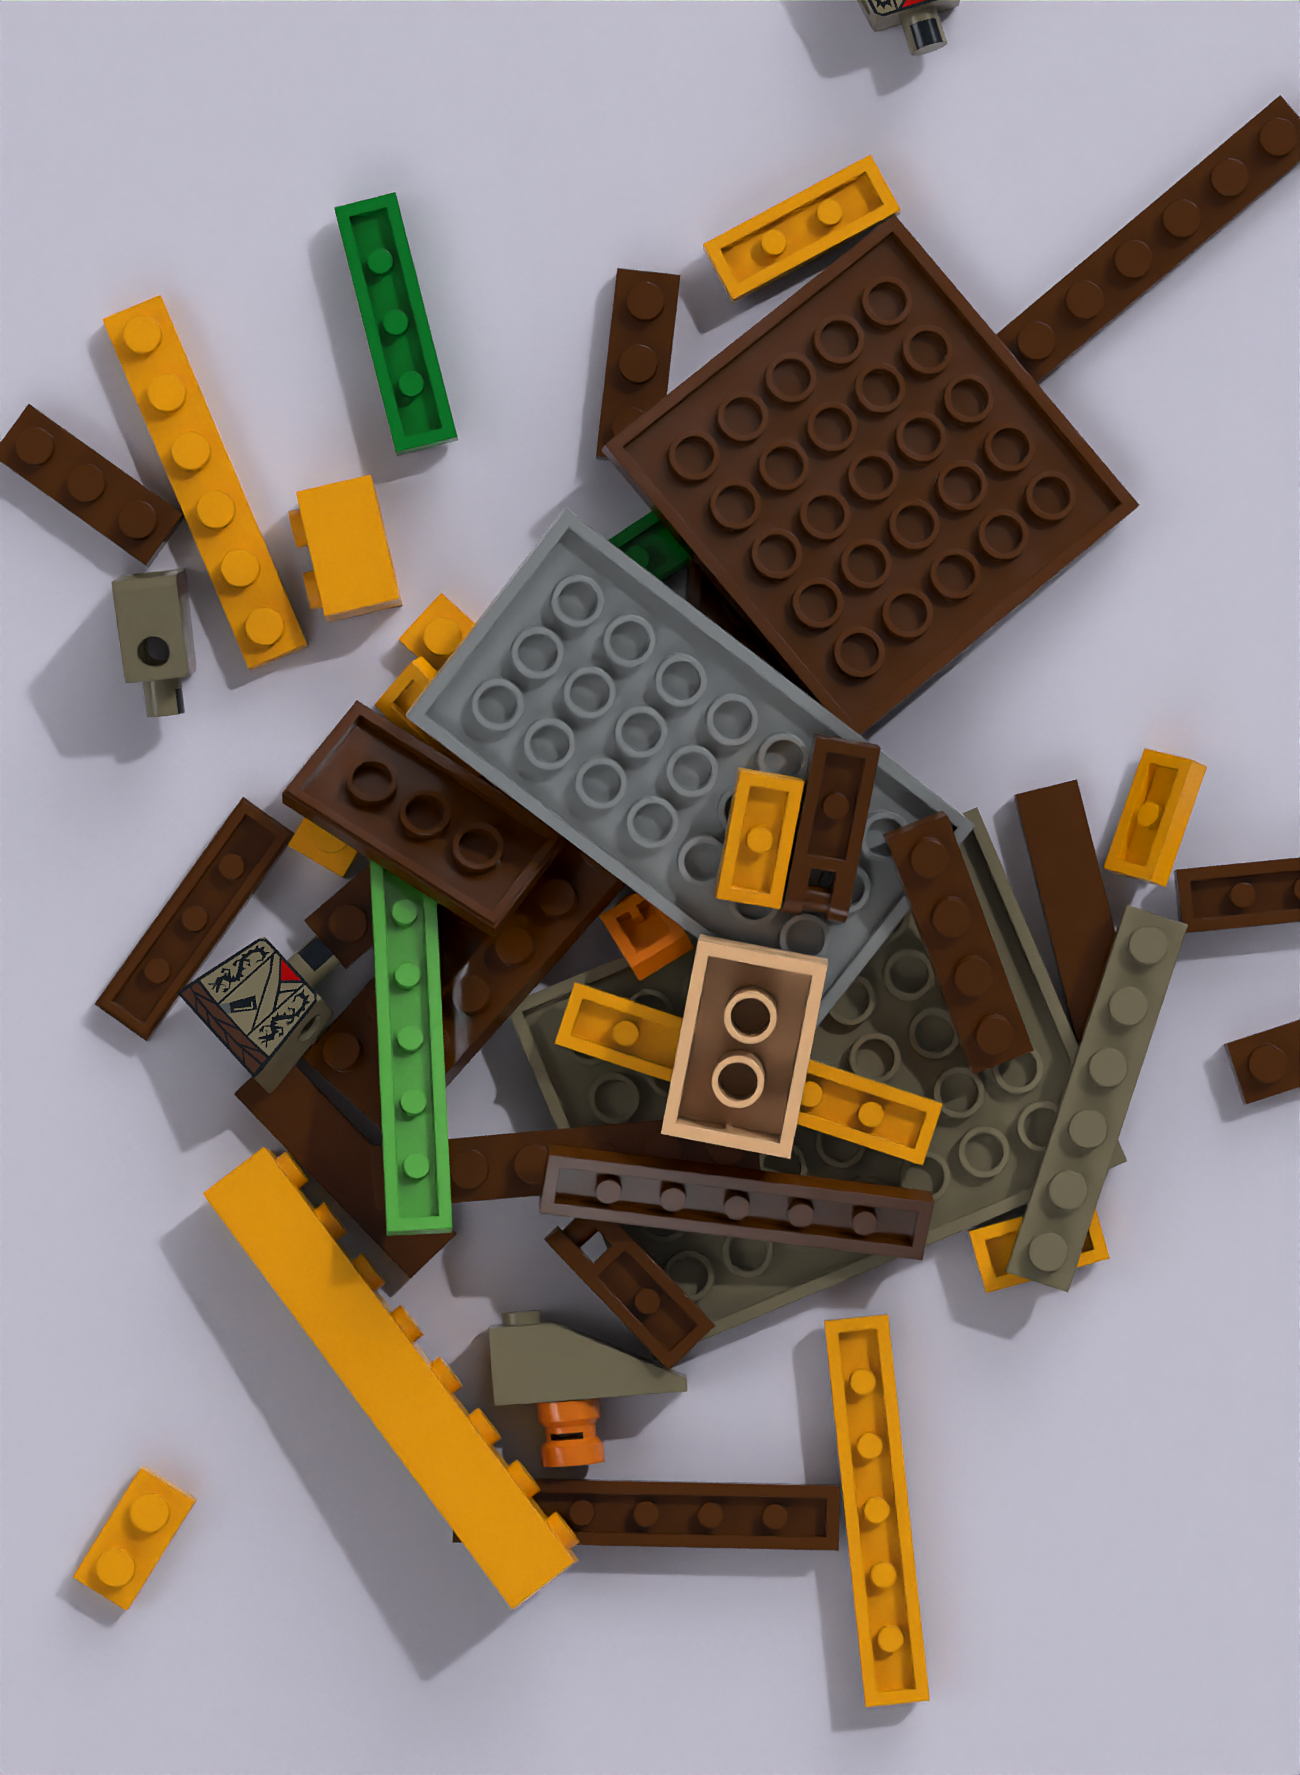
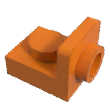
M638 893L624 897L616 906L599 915L639 981L694 948L682 926Z

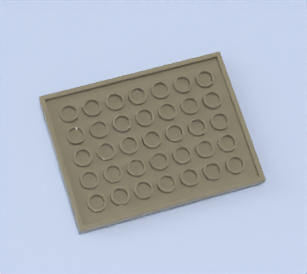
M977 807L962 813L976 826L959 848L1034 1051L973 1074L967 1064L911 910H909L815 1029L810 1059L942 1102L943 1106L923 1166L798 1124L796 1126L790 1159L759 1153L760 1167L764 1171L931 1191L934 1205L925 1246L1027 1204L1078 1049V1043ZM687 930L684 931L694 948L641 981L638 980L625 957L621 956L527 996L510 1015L557 1129L664 1119L671 1082L554 1043L575 981L683 1017L698 938ZM1119 1140L1117 1141L1109 1169L1127 1162ZM619 1223L716 1325L700 1341L899 1258ZM602 1235L603 1240L608 1249L611 1246V1244ZM651 1352L654 1361L657 1360V1358Z

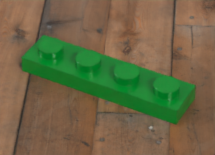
M396 192L334 207L397 456L459 441Z

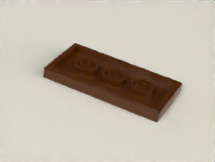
M357 700L282 793L283 804L492 938H495L567 844L565 837L520 803Z

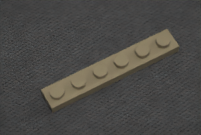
M1130 905L1124 906L1005 1272L1065 1292L1069 1291L1188 927L1187 924Z

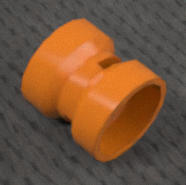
M600 1398L537 1403L538 1422L545 1427L546 1441L540 1447L542 1467H568L605 1462L604 1444L596 1436L595 1424L601 1417ZM583 1432V1436L559 1437V1434Z

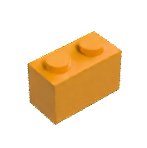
M371 474L297 491L299 509L288 511L296 547H309L314 570L304 572L303 579L311 610L323 608L324 616L330 623L403 606L375 483Z

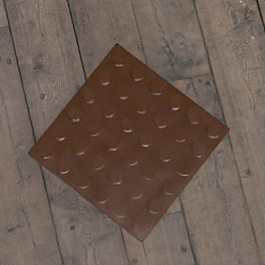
M895 214L608 441L602 449L606 457L801 690L859 735L870 729L1139 506L1138 502Z

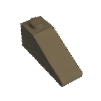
M540 1310L501 1313L502 1325H491L488 1328L494 1406L687 1392V1378L685 1374L673 1369L668 1370L661 1364L559 1322H541Z

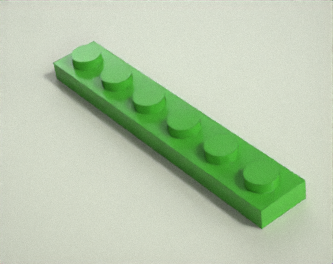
M369 859L386 1236L452 1233L437 902Z

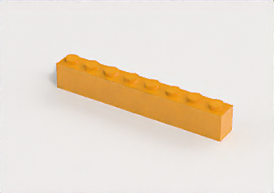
M266 1147L261 1148L202 1194L511 1609L518 1608L579 1561L571 1550L579 1543L578 1538L557 1511L547 1518L532 1498V1496L540 1491L539 1486L518 1459L508 1466L493 1446L501 1439V1436L482 1410L478 1407L469 1414L457 1398L455 1392L462 1388L463 1385L441 1356H438L432 1362L428 1359L416 1343L418 1339L424 1336V1333L403 1305H399L392 1311L377 1291L386 1283L370 1260L363 1253L353 1259L339 1239L347 1233V1230L325 1202L315 1208L303 1192L301 1187L307 1184L309 1180L296 1161L287 1151L277 1157L272 1150Z

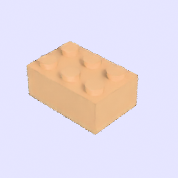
M700 934L661 1134L790 1159L828 967L827 958Z

